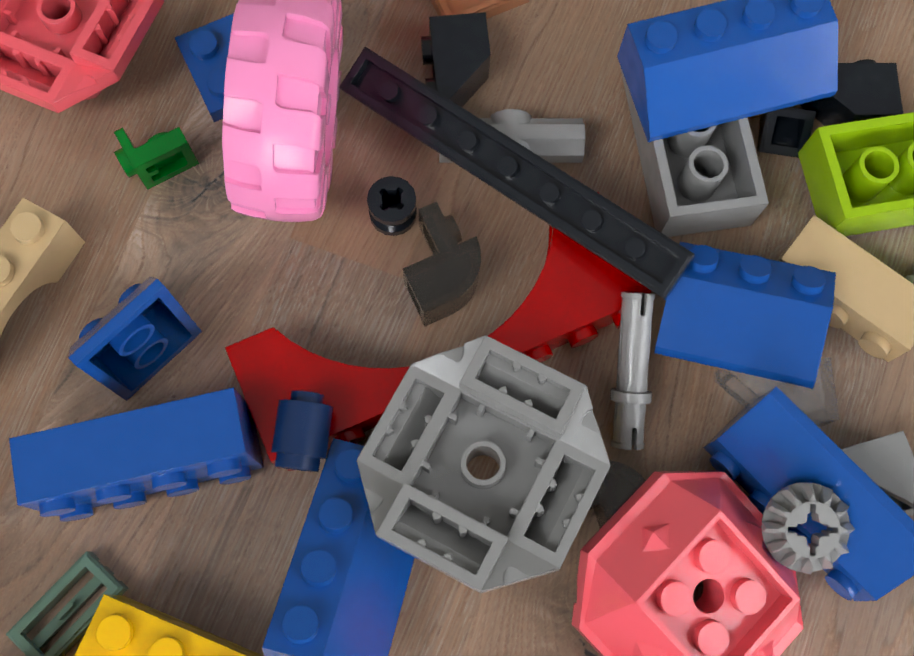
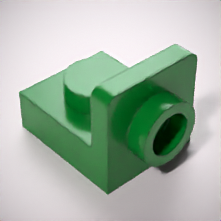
M123 127L114 131L122 147L114 151L120 165L129 178L137 174L147 190L199 164L180 127L169 132L155 134L145 144L137 148Z

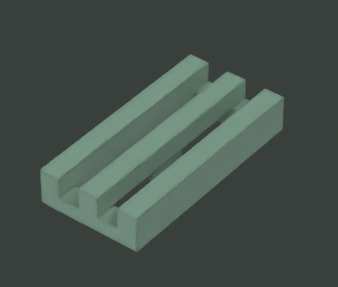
M86 551L6 633L10 640L26 656H65L85 635L103 595H123L129 589L122 581H118L113 576L114 573L107 566H103L99 562L100 559L93 552ZM90 571L94 577L31 641L26 635ZM104 585L107 590L44 654L41 649Z

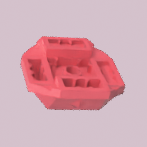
M0 0V90L56 113H60L81 101L96 98L103 89L121 79L161 9L164 0Z
M716 470L655 471L580 550L577 574V603H574L572 626L601 656H780L804 629L796 571L781 565L769 553L762 536L763 514L725 472ZM703 581V593L699 600L694 602V590Z

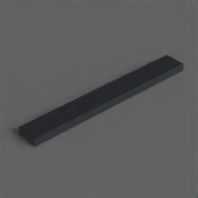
M364 47L339 86L346 94L664 300L670 295L695 258V254L367 47Z

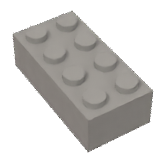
M621 69L655 229L667 237L751 226L767 207L769 201L748 117L648 142Z

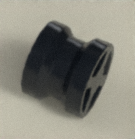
M394 176L384 177L373 183L368 191L367 204L370 220L375 229L384 235L390 236L401 235L410 230L417 216L414 188L408 181ZM397 198L399 199L397 202H390V203H388V202L386 201V199H388V200H391V199L396 200Z

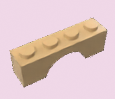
M25 198L21 199L0 229V338L9 318L20 303L37 288L48 283L58 282L85 244V241L65 220Z

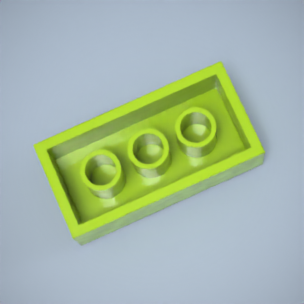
M914 112L823 126L815 130L798 152L814 211L818 218L844 236L914 225Z

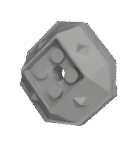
M486 335L466 342L462 347L441 352L411 364L357 458L376 536L479 593H485L559 571L611 466L593 413V406L587 386ZM477 456H489L497 462L499 470L490 479H477L467 469L469 462Z

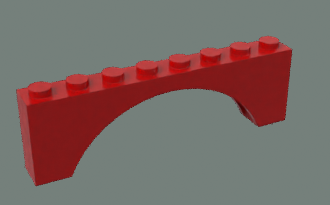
M549 225L546 261L536 284L511 317L489 334L488 337L543 363L553 356L551 350L567 343L570 344L571 348L582 346L599 336L597 330L612 323L619 329L622 306L621 292L651 293V291ZM274 327L225 347L270 462L274 465L276 453H272L271 450L279 400H290L291 391H308L323 394V404L333 407L328 447L331 446L333 438L357 444L366 438L365 431L376 427L410 367L368 368L333 361L297 345Z

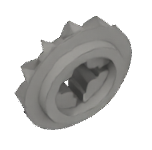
M799 482L784 487L770 499L763 513L761 528L767 550L777 562L794 571L811 575L814 571L833 569V563L841 555L849 553L847 547L849 535L855 530L849 521L847 513L849 506L841 501L832 489L816 483ZM811 512L812 520L827 526V530H821V533L812 534L811 543L807 545L805 536L788 530V527H797V524L806 523L807 514Z

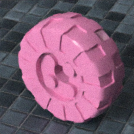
M238 0V4H236L225 71L222 150L226 195L231 203V209L238 214L282 222L314 221L323 215L332 179V149L335 148L338 124L336 109L337 101L340 98L341 71H339L343 49L341 0Z

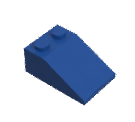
M148 277L142 284L138 283L129 287L119 298L118 305L105 317L97 318L83 328L80 332L79 340L70 347L68 358L75 366L127 401L202 331L168 289L157 278Z

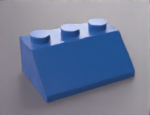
M680 241V245L694 253L695 258L666 299L654 353L813 389L833 310L836 273L820 270L812 266H800L765 259L757 255H745L712 248L707 245H696Z

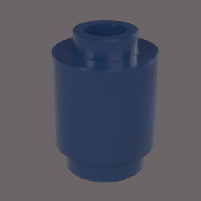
M294 390L291 391L290 400H279L271 450L272 453H276L275 467L319 472L320 459H326L333 413L332 406L323 404V394Z

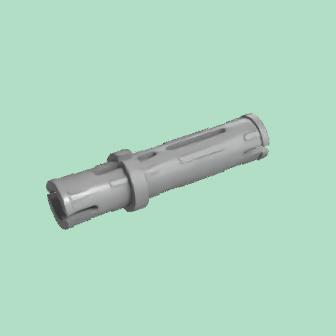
M621 292L622 306L616 388L610 389V400L615 401L611 446L618 449L631 450L633 445L635 450L644 449L645 445L643 441L646 404L652 403V392L647 390L655 294Z

